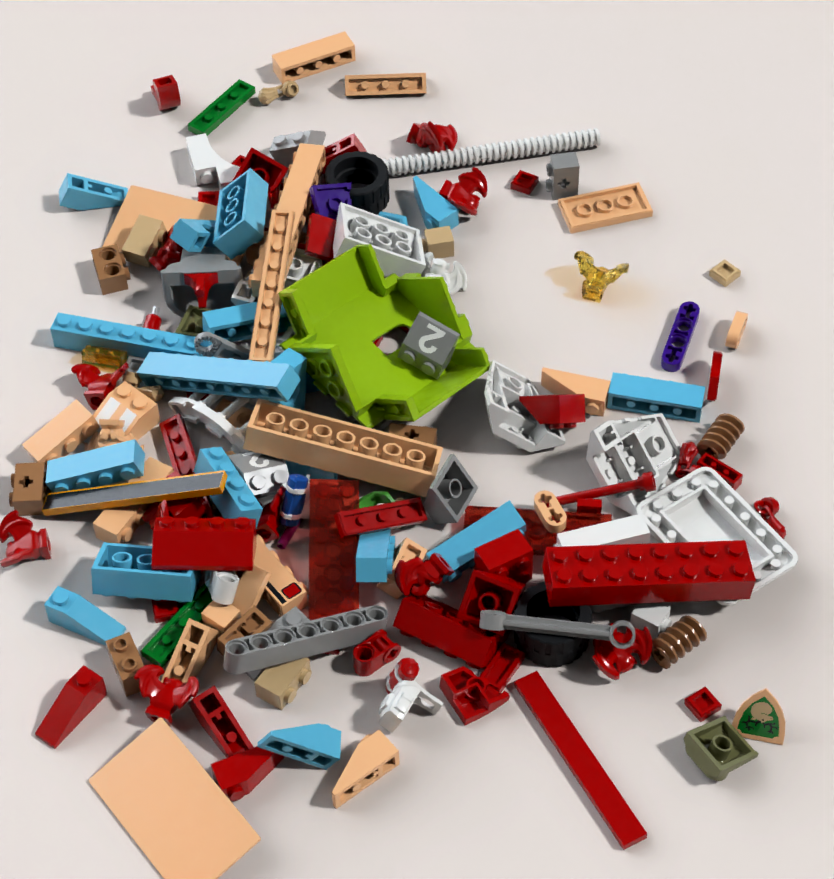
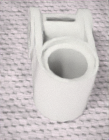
M206 570L205 585L208 587L212 600L223 605L232 604L239 584L236 571Z

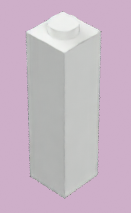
M638 514L558 533L557 542L553 547L648 544L650 541V531L643 514Z

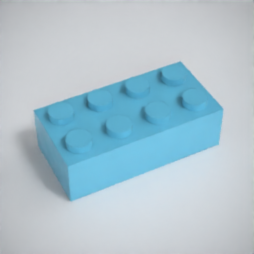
M251 168L219 191L213 244L231 260L237 255L245 253L248 247L260 242L264 236L269 184Z
M103 542L91 568L93 594L107 597L123 596L131 599L147 598L155 601L192 602L202 576V570H152V546Z

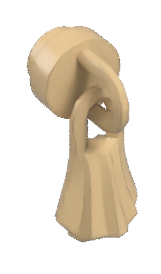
M286 81L284 84L276 87L262 88L259 91L258 99L262 104L269 105L273 100L284 95L286 97H295L299 92V87L294 81Z
M127 371L126 375H123V382L126 381L129 384H133L134 388L157 403L162 400L164 392L160 385L137 388L141 383L137 373Z

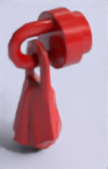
M765 497L754 503L755 510L785 539V527L774 516L779 511L778 501L772 497Z

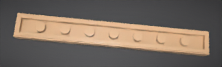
M272 210L248 360L271 362L274 359L282 306L278 293L284 290L295 219L294 210Z

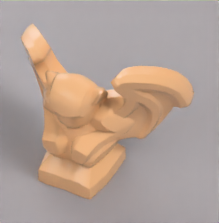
M99 419V425L102 430L100 434L97 431L93 434L89 444L85 443V451L134 439L137 441L132 433L125 435L122 429L125 420Z

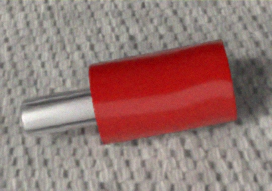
M154 306L151 314L145 317L143 328L160 330L162 320L159 317V307L156 309V306Z

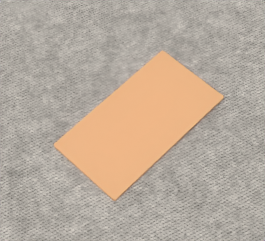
M131 185L102 247L117 244L119 252H122V248L139 214L163 221L168 232L179 218L216 221L217 206ZM245 253L237 255L232 261L236 262L237 266H239Z
M163 718L157 719L89 779V783L164 879H218L261 840L257 832Z

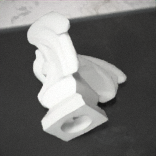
M432 252L424 255L426 267L421 274L422 277H443L450 295L455 294L460 289L466 290L467 274L464 267L458 261H453V271L448 273L450 263L441 258H433Z

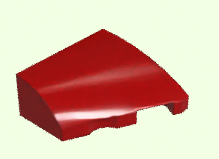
M465 666L441 675L439 688L464 725L470 724L491 713L510 698L508 692L503 691V693H500L490 687L488 680L477 677L473 671Z

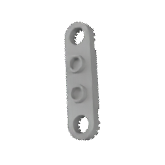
M211 332L199 333L194 339L196 352L200 355L237 360H248L250 350ZM203 340H210V342H212V344L208 347H203L200 345L201 342H203Z

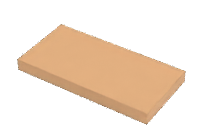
M639 182L558 199V207L571 234L653 216V210Z

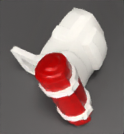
M403 658L397 661L393 671L389 672L385 678V687L388 695L381 702L378 711L380 715L379 724L391 733L402 722L413 703L420 705L434 715L444 704L425 691L415 681L418 676L419 666L412 658ZM423 699H428L434 706L427 704Z

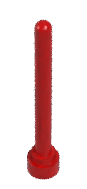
M651 471L642 473V476H639L637 480L566 494L556 498L560 505L577 502V498L594 499L637 489L645 490L646 492L656 491V483Z

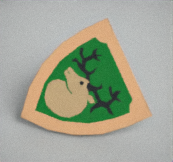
M765 688L751 695L741 704L735 713L732 726L744 738L783 745L786 724L783 710L777 699Z

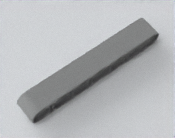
M373 605L232 639L225 645L223 668L230 674H242L361 644L380 629L386 631L388 611L382 606Z

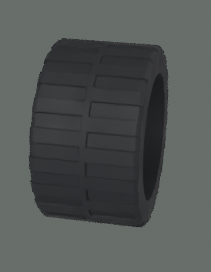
M347 152L332 159L325 168V184L350 182L351 184H368V186L362 188H351L350 199H352V206L376 215L387 207L390 199L389 174L387 165L381 158L368 152Z
M540 582L527 588L520 595L515 605V615L538 617L544 614H558L575 622L591 623L592 620L590 605L549 607L545 582ZM514 630L517 648L525 653L527 659L545 667H561L562 665L573 663L574 660L579 659L583 652L586 651L590 641L589 638Z

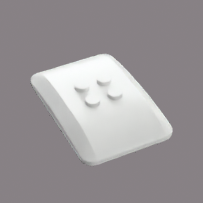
M698 468L637 505L636 515L643 514L650 533L659 543L745 540L756 580L751 594L797 565V553L712 468ZM743 599L716 601L724 606H732Z

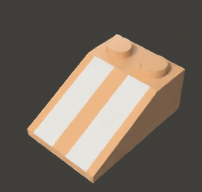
M126 381L111 391L93 414L98 424L99 419L125 420L124 427L122 428L125 435L132 433L137 440L161 422L157 403ZM101 426L96 430L99 434L102 430ZM92 436L88 437V438H87L86 440H84L82 443H83V444H85V443H88V444H89V441H90V439H91Z

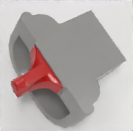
M203 247L201 252H188L183 248L180 262L172 263L166 269L160 271L166 305L174 314L182 318L189 305L199 307V309L207 308L213 310L236 306L231 301V297L238 282L242 279L241 266H237L236 262L228 260V256L217 247Z

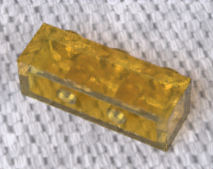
M87 345L81 351L82 364L117 370L127 361V351Z

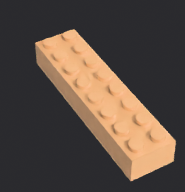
M259 398L247 425L243 449L255 453L265 454L277 459H284L300 465L314 467L423 497L427 496L428 489L435 480L443 447Z

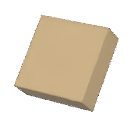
M725 259L709 272V276L724 287L741 275V270Z

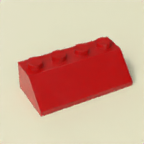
M171 516L156 518L153 529L152 570L253 571L257 545L256 519H248L246 517L236 519L222 517L198 518L195 516L187 518H173Z
M414 595L403 598L393 623V627L400 629L399 632L407 637L415 636L422 640L421 643L431 648L438 647L444 650L443 653L451 658L459 657L465 660L468 666L475 669L486 667L509 635L507 633L501 636L456 617L458 609L428 595L422 598Z

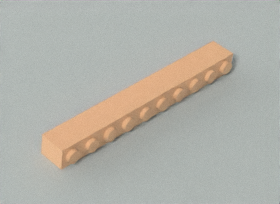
M299 144L298 150L293 153V164L289 165L288 177L284 178V189L279 192V203L274 206V210H294L295 212L286 278L312 205L309 188L312 185L319 184L326 164L325 145ZM265 231L264 244L259 247V258L254 261V272L249 275L248 286L252 288L253 297H258L268 231Z

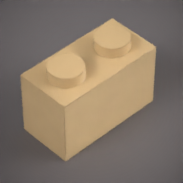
M139 214L122 248L126 261L150 268L151 263L149 259L157 256L158 250L167 238L168 232L163 221Z
M302 658L266 667L254 682L256 696L282 710L287 703L290 704L294 700L297 690L301 685H305L309 681L312 674L310 659Z

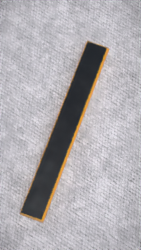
M225 470L48 493L42 512L45 516L162 502L163 500L170 501L223 494L228 476Z

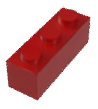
M705 453L697 461V465L714 469L734 490L741 485L743 474L710 454Z

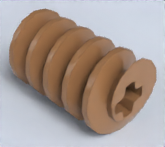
M720 414L706 431L702 440L697 444L700 456L702 457L705 453H708L716 459H724L731 450V447L736 443V440L739 439L740 434L745 430L742 421L731 414Z
M683 616L679 621L673 623L671 627H668L665 632L660 633L657 638L652 639L651 654L662 668L668 669L671 663H677L678 657L683 658L686 654L685 652H691L693 647L699 646L700 641H705L707 633L696 619L691 616Z

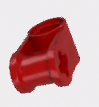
M380 629L376 631L371 637L354 648L353 668L355 673L363 677L372 675L382 666L393 661L399 655L401 646L398 643H393L387 637L385 630Z

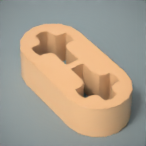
M736 311L726 338V347L738 348L746 327L748 313Z
M550 491L538 492L534 497V509L543 525L551 533L564 531L567 516L556 496Z

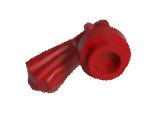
M693 442L683 443L680 448L679 462L675 471L677 478H682L702 467L700 465H692L690 467L693 459L699 452L698 447Z

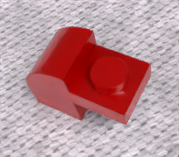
M173 75L153 80L151 90L160 111L181 105L178 84Z

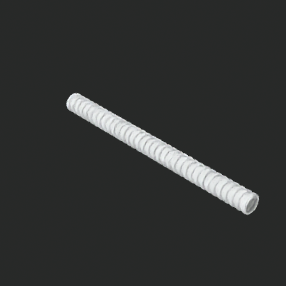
M594 128L593 130L587 129V131L568 132V134L564 132L561 135L557 133L555 136L550 134L549 137L543 135L542 138L537 136L536 139L530 137V140L524 138L523 141L517 139L516 142L511 140V142L504 141L503 144L502 142H498V144L492 143L491 145L485 144V146L481 144L479 147L474 145L472 148L467 146L466 149L460 147L459 150L454 148L453 151L447 149L446 152L441 150L440 153L434 151V154L428 152L427 155L421 153L420 156L415 154L413 157L408 155V157H395V159L391 157L389 160L385 158L382 160L387 165L389 175L395 176V174L401 175V173L405 175L408 172L412 174L414 171H417V173L421 170L426 172L427 169L432 171L433 168H436V170H439L440 167L446 169V166H449V168H452L453 165L459 167V164L465 166L466 163L472 165L473 162L478 164L480 161L485 163V161L504 160V158L508 160L511 157L515 159L517 156L522 158L523 155L529 157L530 154L532 156H535L536 153L542 155L543 152L548 154L549 151L555 153V150L561 152L562 149L568 151L569 148L574 150V148H587V146L593 147V145L597 147L601 143L599 130Z

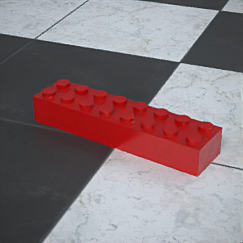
M745 540L546 547L542 563L549 607L750 599L756 582Z

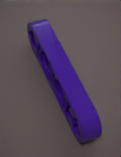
M684 302L678 310L662 353L661 366L665 371L676 372L682 366L699 319L700 308L694 302ZM688 311L691 312L689 318H686ZM686 326L689 328V330L681 331L678 329V327ZM681 342L683 346L675 347L672 343ZM672 355H674L675 360H673V362H669L671 360Z

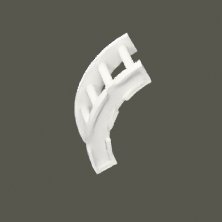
M194 392L188 398L174 397L168 402L175 414L180 413L184 421L195 424L202 422L206 424V429L219 439L225 437L233 444L231 450L235 454L250 451L243 449L249 421L242 427L235 428L227 419L247 402L255 407L258 399L239 397L222 412H215L209 407L224 395L210 394L201 401L200 399L207 395V393Z

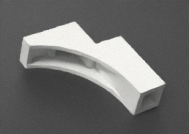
M206 133L186 137L188 155L197 186L218 182L219 188L222 190L230 184L240 167L225 161L216 154L209 144Z

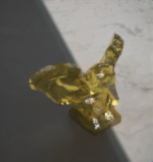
M577 251L574 255V259L578 261L580 274L586 278L582 285V297L587 300L600 303L607 286L610 283H614L623 273H627L629 270L628 263L616 265V268L608 270L605 267L594 266L593 257L584 251Z

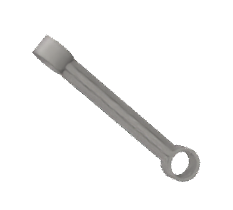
M482 610L480 612L479 627L486 630L502 631L507 629L607 640L620 649L630 647L635 641V628L626 620L616 621L613 625L511 615L497 610ZM619 626H626L632 631L633 636L630 641L620 643L613 636L614 630Z

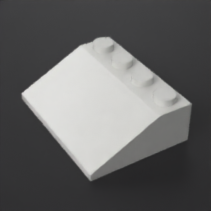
M340 202L333 241L334 259L356 245L371 244L376 252V258L385 278L392 273H395L398 277L406 273L422 274L426 263L419 229Z

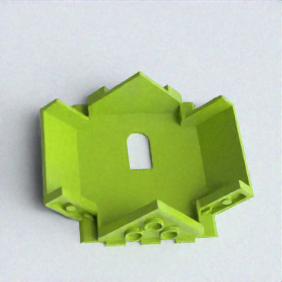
M371 244L354 246L278 293L295 335L280 343L279 346L284 351L291 348L306 357V372L315 380L313 384L325 396L330 394L337 401L335 405L347 417L352 415L362 426L373 428L384 419L414 422L489 370L490 362L484 348L474 347L470 343L472 331L465 314H457L444 278L422 277L420 273H406L401 277L392 273L384 278V273L376 258V252ZM419 312L426 314L460 334L451 361L438 379L425 374L418 368L398 358L400 348L387 356L373 342L398 326L410 329Z

